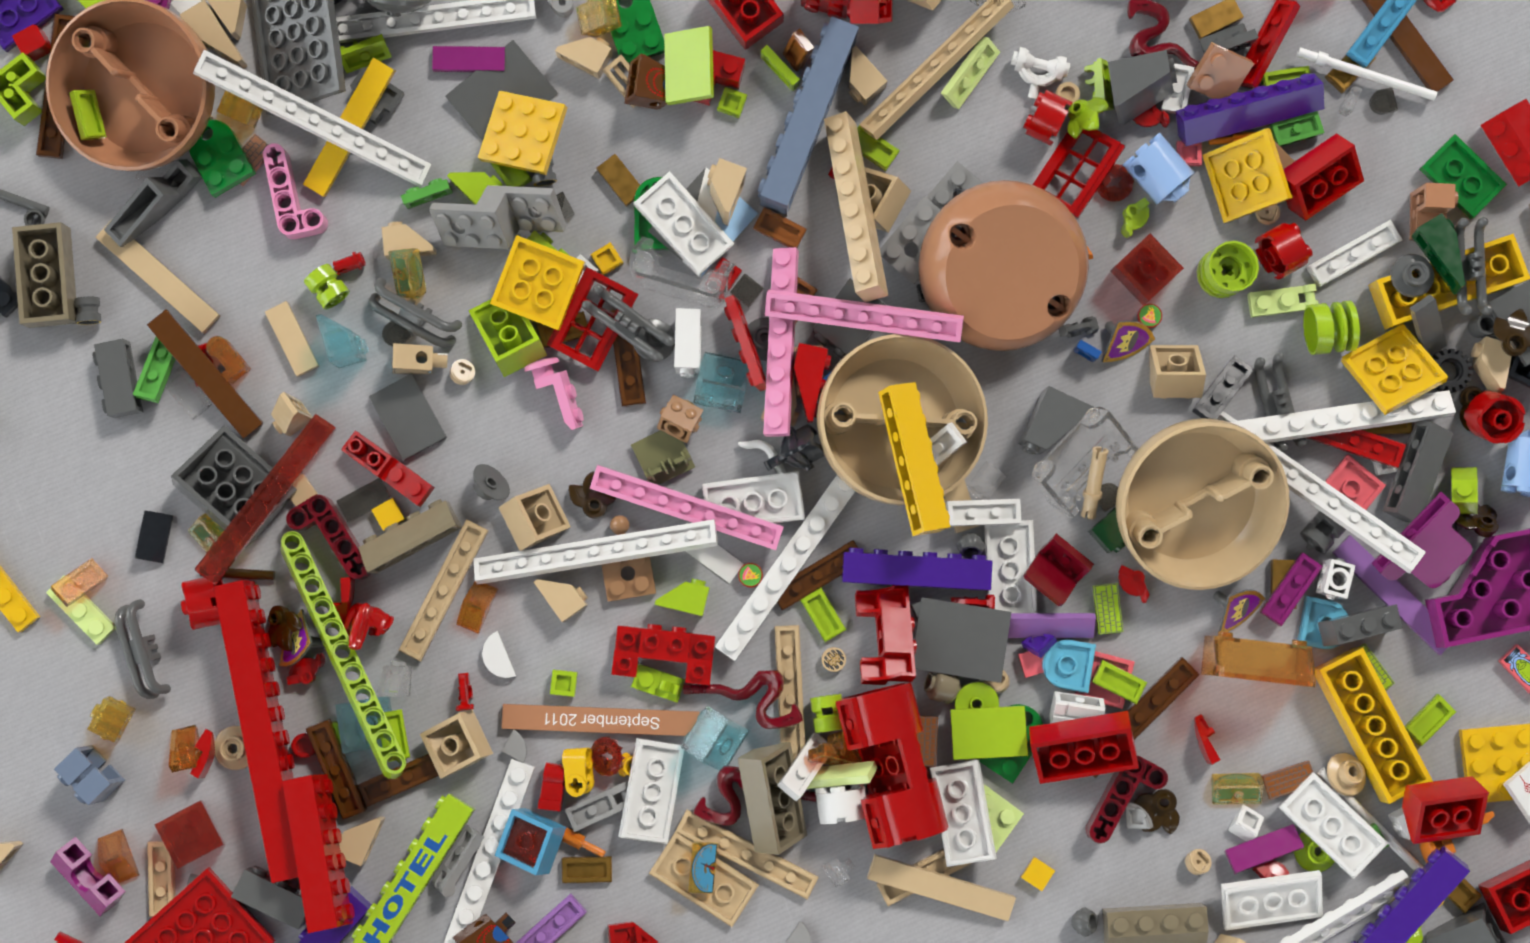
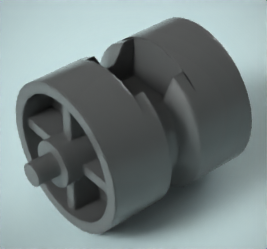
M1319 511L1313 518L1314 523H1308L1300 532V535L1308 543L1306 546L1308 550L1313 547L1318 552L1325 554L1334 544L1333 538H1339L1346 529Z

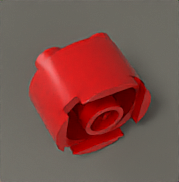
M1046 90L1045 93L1039 92L1033 105L1037 107L1034 116L1028 115L1023 126L1027 130L1025 134L1052 146L1053 141L1049 139L1051 135L1057 136L1068 113V110L1064 108L1066 105L1071 106L1072 101L1049 90Z
M1281 223L1255 239V243L1258 242L1259 248L1255 251L1261 265L1268 273L1274 272L1277 275L1274 278L1278 280L1307 265L1309 258L1313 256L1312 249L1309 245L1305 244L1301 237L1300 228L1296 223Z
M1486 390L1480 393L1464 411V419L1469 430L1475 436L1496 444L1512 442L1522 433L1525 426L1523 420L1526 414L1521 402L1496 391Z
M219 575L184 581L181 584L185 600L181 601V609L184 615H189L192 630L220 624L213 586L224 584Z

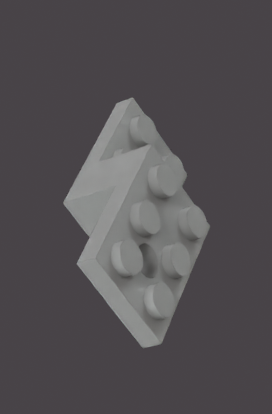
M957 161L927 197H923L880 248L881 257L915 284L919 279L918 266L923 239L935 216L953 199L955 190H967L976 185L983 184V182ZM955 226L958 230L961 231V226ZM951 232L952 237H957V235ZM909 243H915L918 246V253L914 257H908L905 254V246Z
M487 185L477 205L432 203L429 208L444 246L509 249L519 230L564 232L567 226L554 188Z

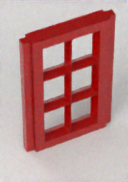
M1082 130L1076 139L1067 132L1032 185L1045 190L1055 174L1066 179V182L1055 197L1069 209L1074 217L1079 218L1125 149V145L1098 130ZM1082 133L1094 139L1084 155L1072 149ZM1097 142L1109 147L1099 163L1088 158ZM1068 154L1080 159L1070 176L1058 170ZM1084 162L1095 167V170L1085 184L1074 178ZM1070 183L1082 188L1072 204L1060 199Z
M587 267L575 289L560 331L554 329L546 345L599 372L618 334L609 327H606L603 335L590 330L596 319L591 316L586 327L575 322L574 320L582 307V303L588 300L586 297L595 281L607 287L606 290L609 292L613 290L623 295L621 301L631 308L639 294ZM602 298L598 305L590 301L613 319L619 312L617 309L613 313L603 308L605 300ZM571 326L583 331L575 349L563 344ZM587 335L600 340L591 358L579 352Z

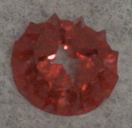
M1114 164L1097 192L1105 200L1111 202L1121 201L1133 190L1134 179L1123 167V164ZM1110 176H1113L1115 179L1122 177L1118 183L1120 187L1117 188V186L1113 185L1107 188L1111 181Z
M610 736L597 739L591 747L593 768L600 775L607 777L618 774V771L623 768L622 760L625 759L621 753L623 747L617 744L618 740L611 739ZM608 753L613 758L609 760V758L602 756V754Z

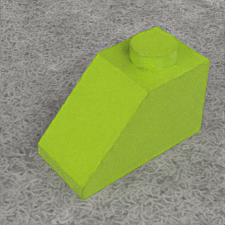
M450 172L447 175L449 180L474 205H477L487 185L503 186L498 178L494 175L489 177L485 172Z
M1451 467L1452 502L1460 509V514H1478L1477 467Z
M692 578L691 583L684 582L656 599L655 605L703 616L710 587L705 586L706 581Z

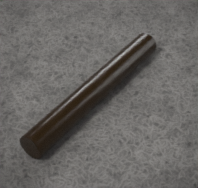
M200 567L199 572L200 576L203 577L219 575L221 578L275 580V571Z

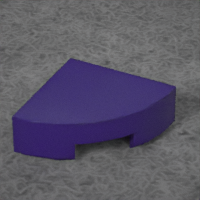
M1043 634L1044 636L1034 638L1030 636L1022 641L1021 644L1024 649L1042 658L1057 640L1053 635Z

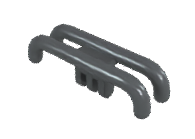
M1485 217L1480 218L1475 224L1474 252L1465 256L1464 235L1469 221L1467 218H1461L1455 226L1465 279L1464 287L1457 293L1458 308L1463 315H1470L1473 312V308L1468 305L1467 281H1476L1477 306L1481 314L1489 315L1493 311V308L1487 303L1484 230L1489 221Z
M381 277L376 280L374 287L377 293H373L369 298V305L373 311L433 345L450 347L455 344V336L450 335L447 338H442L422 328L421 325L427 322L442 331L456 332L462 327L460 320H455L454 322L443 321L432 315V309L427 308L424 310V305L419 303L416 306L414 299L411 298L407 301L384 287L386 285L384 278ZM381 297L400 307L399 314L379 303Z
M600 284L595 285L594 292L619 312L613 319L588 300L582 303V308L656 362L662 361V354L637 337L638 333L643 328L667 346L674 344V338L629 307Z
M1277 353L1273 357V371L1278 390L1271 393L1269 392L1264 373L1265 359L1259 357L1254 362L1255 378L1266 417L1295 413L1282 362L1284 355L1282 353ZM1305 438L1292 439L1299 447H1304L1307 444ZM1284 441L1273 442L1275 447L1281 452H1285L1288 449V444Z
M139 599L131 602L130 605L120 607L115 613L114 621L136 692L143 698L155 699L159 694L169 693L171 687L168 684L161 685L155 679L150 661L160 659L161 654L155 653L152 655L151 651L158 649L157 644L149 645L148 643L156 639L154 634L142 637L136 612L144 608L145 602ZM125 616L132 636V640H130L124 620ZM138 664H140L145 682L149 689H147L143 683Z

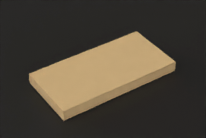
M675 831L649 874L730 927H733L759 884L716 857V863L711 864V866L715 867V870L712 871L710 869V872L715 874L713 893L700 891L692 878V863L697 852L702 847Z

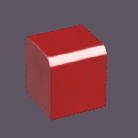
M33 24L12 35L20 52L25 53L34 62L50 53L51 43L45 32L37 25Z

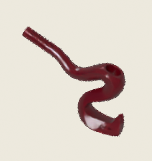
M1129 0L1127 6L1129 19H1132L1135 13L1151 16L1158 21L1157 25L1143 29L1133 36L1129 45L1131 56L1167 50V54L1178 57L1186 66L1195 67V70L1199 62L1193 59L1178 44L1168 42L1151 47L1147 46L1149 40L1161 35L1167 29L1170 22L1167 9L1163 5L1150 0Z
M779 670L757 671L741 689H733L721 684L683 685V694H718L736 701L750 698L764 685H767L768 690L756 707L755 716L758 724L765 729H780L794 726L803 721L800 709L796 704L792 705L791 712L787 715L774 718L766 714L768 707L780 697L784 688V678Z
M723 766L717 774L718 789L728 801L731 807L730 812L720 813L708 808L705 804L706 798L702 797L694 808L693 813L708 822L724 826L733 825L738 821L741 816V803L732 787V783L736 782L743 790L739 767ZM805 791L801 796V800L816 802L815 792Z

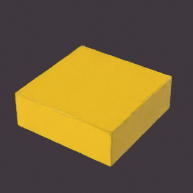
M611 242L590 254L604 276L624 264Z
M394 498L372 509L383 531H385L386 527L406 519Z
M1033 856L1020 877L1040 891H1043L1055 870Z

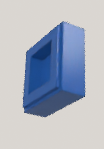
M1083 340L1078 341L1073 349V352L1091 362H1095L1102 353V351Z

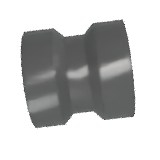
M553 157L547 175L534 173L532 177L534 186H546L557 182L556 174L552 170L554 166Z
M85 296L74 299L75 307L78 309L76 324L92 325L102 322L101 314L98 313V307L100 306L99 297Z

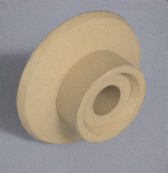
M241 726L227 727L215 739V757L223 767L230 770H240L248 766ZM232 744L237 745L238 749L236 753L232 752L231 750Z
M1338 753L1331 757L1327 765V777L1331 786L1344 796L1359 794L1366 784L1364 766L1355 756L1348 753Z

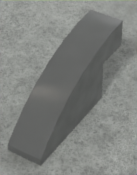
M188 159L177 160L163 177L147 178L105 227V232L120 247L125 246L174 208L202 179L200 172Z

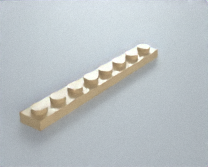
M987 0L859 124L860 127L877 140L971 50L984 35L1005 17L1014 7L1012 1Z

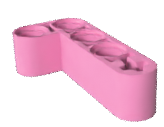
M271 143L267 145L263 151V158L279 231L289 239H300L324 233L328 227L327 218L318 209L309 208L301 210L289 154L279 144ZM276 153L280 154L277 156L278 164L273 160V158H276ZM286 175V181L281 185H277L278 177ZM290 198V206L287 208H282V201L284 199ZM315 216H319V224L311 227L310 220ZM295 221V229L291 232H287V224Z

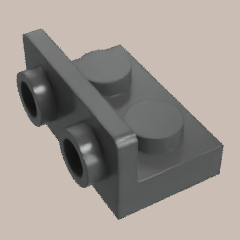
M1241 23L1201 38L1199 43L1204 54L1211 42L1236 52L1252 46L1259 37L1255 29L1247 31L1245 24Z

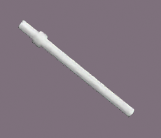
M1301 47L1297 51V57L1312 61L1314 65L1319 67H1331L1432 101L1437 96V91L1329 57L1328 53L1322 51L1313 52Z
M1324 767L1317 772V775L1369 825L1372 823L1377 825L1390 845L1389 847L1413 871L1419 867L1423 869V866L1353 796H1344L1331 786L1327 777V770Z

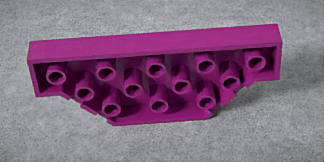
M1530 528L1485 537L1449 595L1425 599L1436 648H1447L1530 631Z

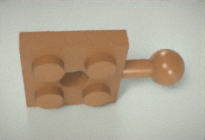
M622 515L615 516L610 522L612 532L617 535L626 534L630 526L628 519ZM650 557L602 564L608 602L656 594ZM625 566H630L635 570V576L632 580L622 578L621 570Z

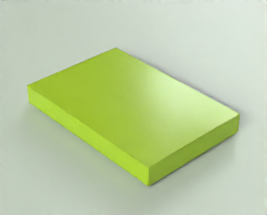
M705 26L664 34L666 103L674 105L714 98L712 28Z
M1024 705L950 709L953 760L1028 756Z

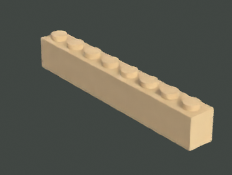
M845 111L825 118L824 123L855 293L866 303L888 296L857 125Z

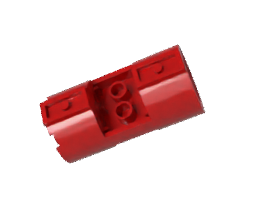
M904 682L836 701L847 749H858L861 762L875 761L877 765V770L871 782L866 783L869 794L864 799H861L873 849L889 848L903 844V842L916 839L921 840L947 831L949 827L937 779L927 778V769L924 766L920 751L921 746L916 735L924 731L912 683Z

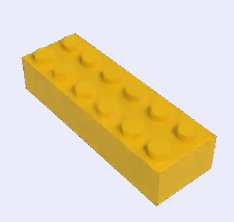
M1514 233L1484 243L1487 295L1530 280ZM1474 247L1466 249L1465 256L1473 253ZM1434 267V283L1427 293L1419 297H1407L1399 293L1392 284L1391 275L1378 279L1368 285L1384 330L1413 321L1410 307L1428 295L1436 299L1438 311H1442L1458 305L1457 294L1454 295ZM1412 271V276L1417 278V273ZM1467 281V301L1477 299L1476 281Z
M1354 647L1311 669L1359 762L1364 766L1365 773L1380 802L1391 804L1404 797L1406 785L1433 782L1363 647Z

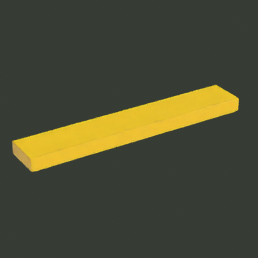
M372 58L340 118L364 129L396 70L376 58ZM326 141L303 185L326 197L350 152Z

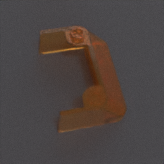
M1218 631V636L1204 637L1201 675L1315 687L1316 672L1312 647L1307 646V641L1292 640V644L1240 639L1233 638V633Z

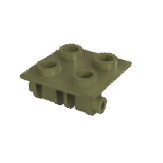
M661 430L631 444L649 482L660 485L695 468L684 442Z

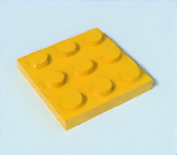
M499 91L477 158L483 162L547 175L568 107L562 103Z
M1270 128L1263 129L1202 155L1223 223H1229L1292 198Z
M516 235L490 304L560 331L586 262Z
M1404 324L1357 348L1356 351H1351L1342 356L1341 359L1342 364L1384 415L1447 382L1448 379L1447 374Z
M1530 723L1459 729L1464 777L1473 776L1489 792L1487 803L1513 800L1503 783L1530 761Z

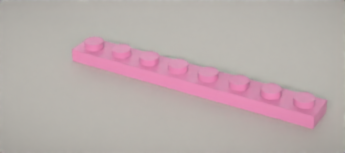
M796 247L773 249L771 290L797 293L799 250ZM769 317L763 432L766 437L790 436L795 320Z
M768 290L766 295L765 316L953 342L961 341L964 316L775 290Z
M600 465L596 467L590 489L692 523L714 519L716 531L773 550H777L784 528L782 525Z

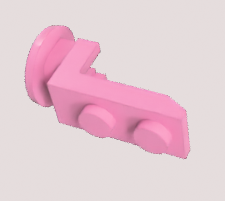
M556 357L546 358L525 366V372L532 370L536 389L553 384L564 422L569 428L573 430L582 427L583 413L577 407L575 400L577 397L576 389L570 383L567 370L558 373L553 371L552 364L560 362L559 359Z

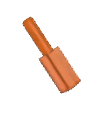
M1256 132L1234 133L1229 137L1208 140V144H1229Z
M566 827L562 838L563 842L578 850L582 847L600 857H604L605 850L585 841L586 836Z

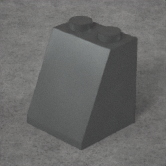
M1167 50L1108 62L1114 106L1120 126L1127 124L1174 93L1173 84L1177 83L1174 60L1173 58L1168 59Z
M849 278L835 298L864 302L855 293L854 283L851 278ZM878 299L866 302L872 304L885 305ZM817 323L813 328V333L816 334L814 338L825 346L828 343L835 348L833 352L841 359L854 348L865 343L874 332L872 330Z
M1048 386L1042 391L1018 444L1023 446V451L1031 455L1041 454L1093 410L1094 406Z
M1484 902L1427 933V942H1425L1506 943Z

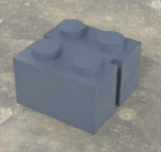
M92 745L75 748L54 768L58 773L57 778L65 786L71 785L76 792L74 794L81 803L87 805L105 801L125 781L111 764L102 772L99 771V768L107 760Z

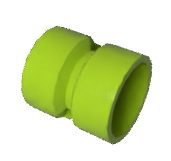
M330 264L321 265L304 279V283L311 293H317L316 299L325 310L342 302L350 293V290L343 281L337 280L338 275Z
M842 694L810 698L811 710L816 714V717L813 718L815 733L842 729L836 701L842 699ZM822 708H833V713L823 715Z

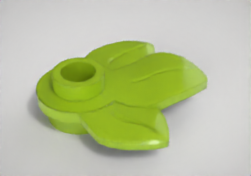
M1099 97L1089 101L1084 99L1075 101L1068 110L1070 120L1067 130L1070 136L1076 139L1082 130H1098V114L1110 107L1108 102Z

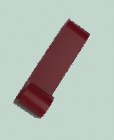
M314 495L288 512L286 521L292 529L305 531L317 524L349 577L364 580L371 575L365 569L358 548L360 547L359 543L330 498L323 495ZM324 500L326 508L323 512L318 513L316 511V504L318 501ZM303 513L305 521L302 525L297 526L295 517L297 514ZM336 520L339 524V529L336 533L331 534L328 529L329 523ZM349 541L352 548L345 555L341 551V546L344 542ZM354 558L357 564L363 565L364 567L361 568L362 573L355 572L354 570L357 569L355 562L347 560Z
M1137 755L1139 768L1136 771L1114 772L1086 825L1087 836L1096 843L1107 842L1112 836L1139 782L1154 789L1165 787L1168 782V774L1163 768ZM1153 771H1158L1160 779L1157 783L1152 784L1149 776ZM1125 781L1127 784L1126 791L1122 794L1117 793V783ZM1108 803H1114L1115 812L1107 816L1104 812L1105 806ZM1101 816L1110 821L1109 824L1099 820V817ZM1094 828H1100L1103 830V834L1096 835L1093 831Z

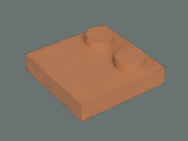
M1211 42L1186 85L1190 89L1213 99L1228 97L1237 92L1254 63L1244 56Z

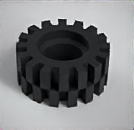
M1452 348L1441 350L1431 356L1440 367L1444 362H1449L1455 366L1457 371L1453 380H1447V382L1432 390L1437 389L1438 392L1449 390L1450 393L1465 388L1466 384L1472 379L1469 376L1473 375V370L1469 368L1473 366L1472 362H1467L1469 357L1467 355L1462 356V351H1455Z

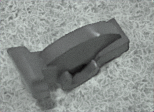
M1090 316L1084 318L1083 323L1066 324L1058 330L1060 337L1067 336L1072 338L1081 335L1083 331H1086L1087 335L1097 333L1099 326L1096 317Z

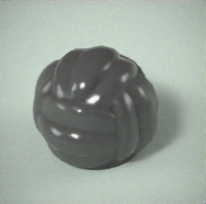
M967 533L957 542V549L964 558L972 559V555L982 554L985 545L978 535Z
M1083 907L1072 916L1071 925L1078 934L1087 937L1097 929V916L1092 910Z

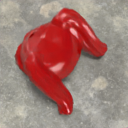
M358 602L352 605L343 624L349 636V648L360 650L367 632L370 636H379L387 632L393 624L394 617L378 607L370 606L368 603L361 604Z

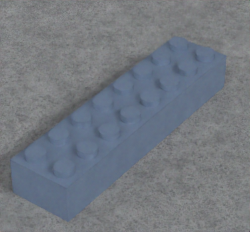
M833 16L829 23H824L820 33V46L816 44L811 55L810 65L812 67L807 66L802 78L803 83L801 87L803 89H798L794 97V112L789 111L784 123V131L786 132L785 134L780 133L776 142V157L771 156L766 168V175L768 177L767 179L762 178L757 191L759 192L757 197L760 198V206L787 216L823 127L824 119L827 117L850 59L852 48L856 44L859 26Z

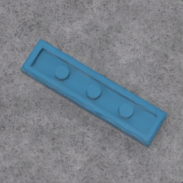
M1386 0L1345 55L1361 67L1366 68L1417 0Z

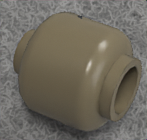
M930 672L924 681V691H926L928 698L943 704L952 703L958 692L962 689L959 677L955 675Z

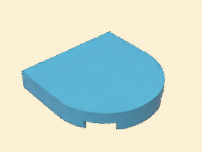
M1305 596L1297 644L1319 649H1333L1340 646H1323L1317 622L1345 616L1348 613L1337 602Z
M1074 640L1057 641L1043 656L1042 668L1047 680L1058 688L1088 693L1096 644Z

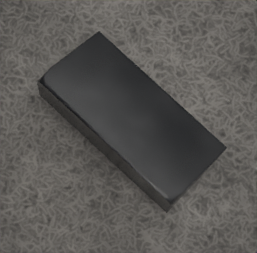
M144 511L135 559L164 563L174 515Z

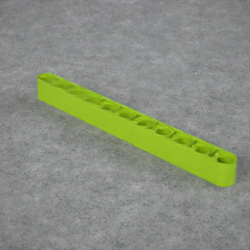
M289 531L281 539L280 551L383 775L388 779H397L402 775L406 766L404 754L356 651L349 648V636L303 537L298 532ZM295 542L298 544V547L296 549H289L286 547V543ZM299 563H304L309 568L300 571L295 566ZM312 584L318 587V591L311 593L305 587ZM319 606H324L328 609V612L326 614H319L315 609ZM328 628H335L339 633L336 636H329L325 631ZM342 649L347 651L349 656L339 658L335 653ZM356 672L359 678L354 681L349 680L346 677V673ZM361 693L366 694L369 697V701L360 703L356 696ZM369 716H376L379 719L380 723L377 725H370L366 721V718ZM379 738H386L390 742V746L381 748L376 741ZM395 760L400 764L401 768L395 771L390 770L387 762Z

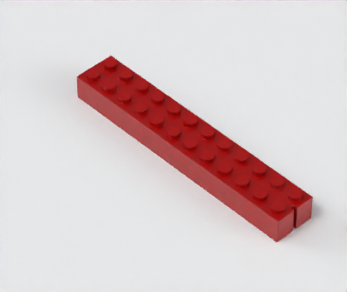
M249 580L213 586L271 883L298 878L282 782L294 779L292 769L295 768L293 755L288 752L287 745L290 744L289 733L283 727L282 720H285V712L283 706H279L278 696H280V687L278 682L274 681L275 662L273 657L269 656L268 648L271 647L270 637L264 631L263 623H266V616L264 610L260 609L258 600L261 599V591L259 585H255V581Z

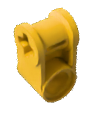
M589 747L565 749L562 754V764L566 791L573 797L589 793L594 787L592 750Z

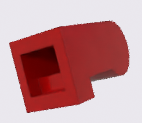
M546 762L537 809L560 812L562 810L565 790L563 764Z

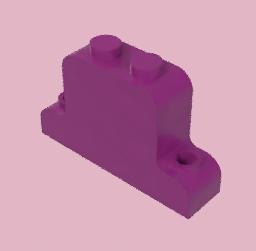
M1442 492L1400 533L1426 552L1411 573L1429 588H1437L1442 583H1445L1451 574L1467 561L1472 553L1471 544L1452 528V524L1460 515V509ZM1382 554L1371 563L1388 580H1397L1406 573L1404 569Z

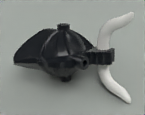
M809 424L797 430L793 426L790 427V436H784L780 454H777L774 447L766 441L751 440L738 442V445L742 448L765 451L769 459L763 462L768 471L774 468L777 474L786 472L783 463L805 469L807 472L814 468L813 462L825 456L821 444L813 442L814 436L818 433Z

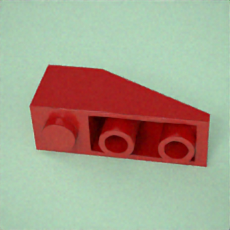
M799 343L793 370L807 422L812 423L813 419L817 418L818 395L821 394L826 380L822 379L823 371L829 370L831 356L827 355V348Z

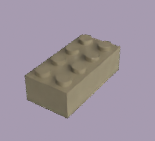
M61 222L12 227L19 324L28 328L75 324L78 313L74 302L76 288L71 228Z

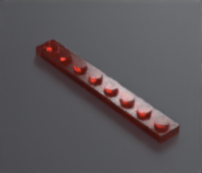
M317 414L313 416L195 567L197 573L217 585L336 431L335 426Z

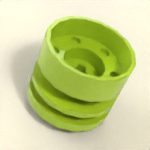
M1238 241L1224 242L1206 253L1199 261L1196 271L1198 283L1210 296L1220 299L1229 298L1251 286L1255 281L1259 271L1258 258L1253 249L1245 243ZM1223 268L1227 271L1224 275L1221 273Z
M1351 300L1342 301L1341 303L1332 302L1330 308L1326 303L1306 306L1303 316V329L1306 346L1311 355L1331 353L1333 348L1336 352H1344V350L1356 351L1360 340V324L1357 309Z

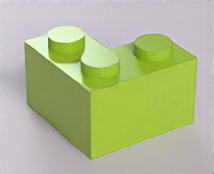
M23 52L0 69V103L14 120L25 126L42 113V109L29 93L44 82L46 76L37 64Z

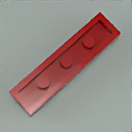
M1276 0L1258 33L1259 38L1253 43L1246 55V58L1252 60L1254 65L1242 82V87L1253 89L1258 87L1301 7L1297 1Z
M734 295L724 298L727 305L724 307V311L728 320L733 322L732 335L735 341L740 343L742 350L739 351V355L743 364L748 366L749 372L746 373L751 386H755L760 392L766 390V376L741 303Z
M1364 430L1306 437L1307 439L1396 469L1399 467L1406 444Z

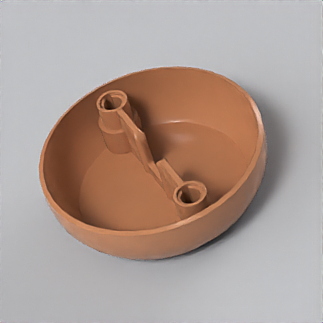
M105 0L87 7L65 26L59 34L49 57L46 71V92L55 124L63 137L78 153L103 167L134 172L151 170L174 162L195 145L203 134L212 114L215 100V85L193 74L203 51H207L205 45L195 30L184 19L171 10L145 0ZM73 90H95L107 137L103 139L81 140L69 92Z
M1010 180L991 181L976 185L960 193L948 202L935 216L926 232L920 250L919 281L925 301L932 312L964 316L961 336L963 342L987 350H1018L1032 346L1051 336L1064 325L1077 308L1088 279L1089 254L1087 243L1076 218L1054 195L1044 189L1024 182ZM955 226H961V231L958 230ZM951 232L957 235V237H952Z

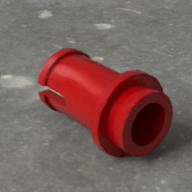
M352 252L353 255L333 261L337 275L340 276L355 269L362 270V267L366 266L362 253Z

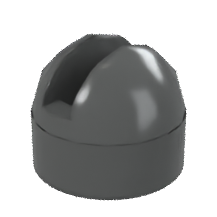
M29 210L24 215L25 225H32L35 215H39L36 225L44 224L45 218L43 214L38 210Z

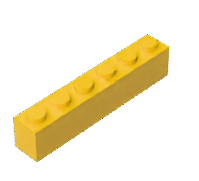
M916 382L890 385L879 391L878 394L912 535L914 537L943 531L951 527L949 522L950 515L946 510L943 498L944 491L938 477V466L934 461L932 442L926 428V417L923 414L920 403V393L917 390Z

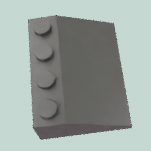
M225 425L171 475L172 484L245 549L265 530L297 491L292 484Z

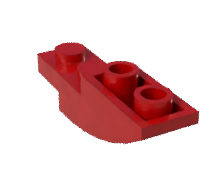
M356 430L341 449L419 507L424 504L435 488Z

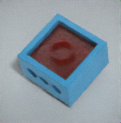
M526 808L511 809L495 856L534 875L550 874L566 827Z

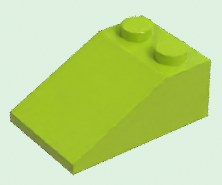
M491 299L468 310L503 377L547 356L528 318L490 304Z

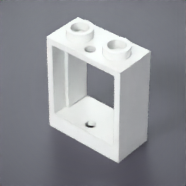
M676 308L674 368L676 373H680V377L694 378L695 374H700L701 309Z

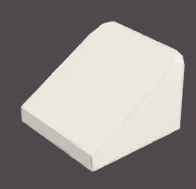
M1243 804L1228 830L1244 841H1250L1257 837L1264 817Z

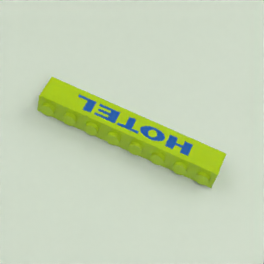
M451 793L446 797L443 795L440 797L434 807L437 809V812L433 818L428 817L421 827V830L424 831L419 840L414 838L409 845L407 851L410 854L407 859L399 861L393 871L396 876L391 883L387 881L379 894L382 895V898L378 904L373 903L365 915L369 917L364 926L359 924L354 931L352 938L355 940L353 943H391L472 816L475 808Z

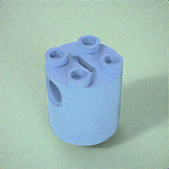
M1158 133L1149 141L1150 146L1147 143L1142 145L1135 152L1137 157H1130L1123 164V167L1156 205L1162 201H1174L1175 203L1190 190V177L1195 172L1162 134Z
M1530 430L1522 432L1515 440L1508 443L1500 490L1502 492L1516 493L1517 490V492H1521V496L1530 497Z

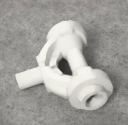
M1019 47L1018 51L1013 52L1011 65L1015 66L1014 71H1018L1021 78L1027 84H1031L1028 98L1036 99L1040 87L1049 86L1056 80L1061 81L1063 77L1068 76L1070 63L1066 62L1067 57L1057 56L1049 61L1035 58L1029 53L1028 49ZM1034 67L1046 70L1048 73L1044 75H1036L1030 70V68Z

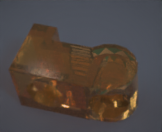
M214 336L209 339L206 345L207 351L225 367L226 370L221 375L227 382L233 384L251 370L250 366L228 340L220 336Z

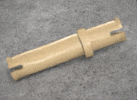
M1099 446L1093 447L1087 486L1082 494L1084 502L1081 516L1085 518L1086 514H1088L1087 519L1091 520L1096 518L1098 502L1102 498L1101 486L1109 452L1106 448L1101 452L1102 447Z

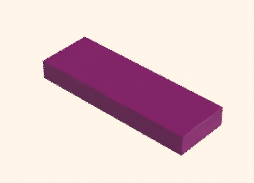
M433 46L432 70L433 72L505 71V47Z
M1301 552L1262 607L1260 613L1278 626H1282L1323 566Z
M1294 824L1226 849L1224 852L1236 875L1303 849L1304 845Z

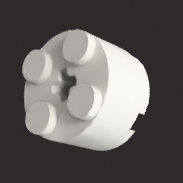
M864 784L815 788L820 824H836L840 821L851 822L865 819L861 799H864L866 796Z

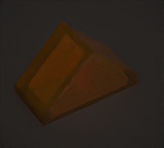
M474 581L462 601L456 625L479 634L499 589L486 583L477 585Z
M123 829L98 838V864L106 874H110L118 884L140 875Z

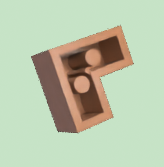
M1425 183L1410 193L1409 240L1414 241L1411 236L1415 230L1442 213L1447 218V213L1453 210L1458 203V192L1455 191V184Z

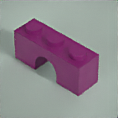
M75 836L55 852L50 863L101 917L121 900L126 891L110 874L102 876L96 871L90 860L92 854Z

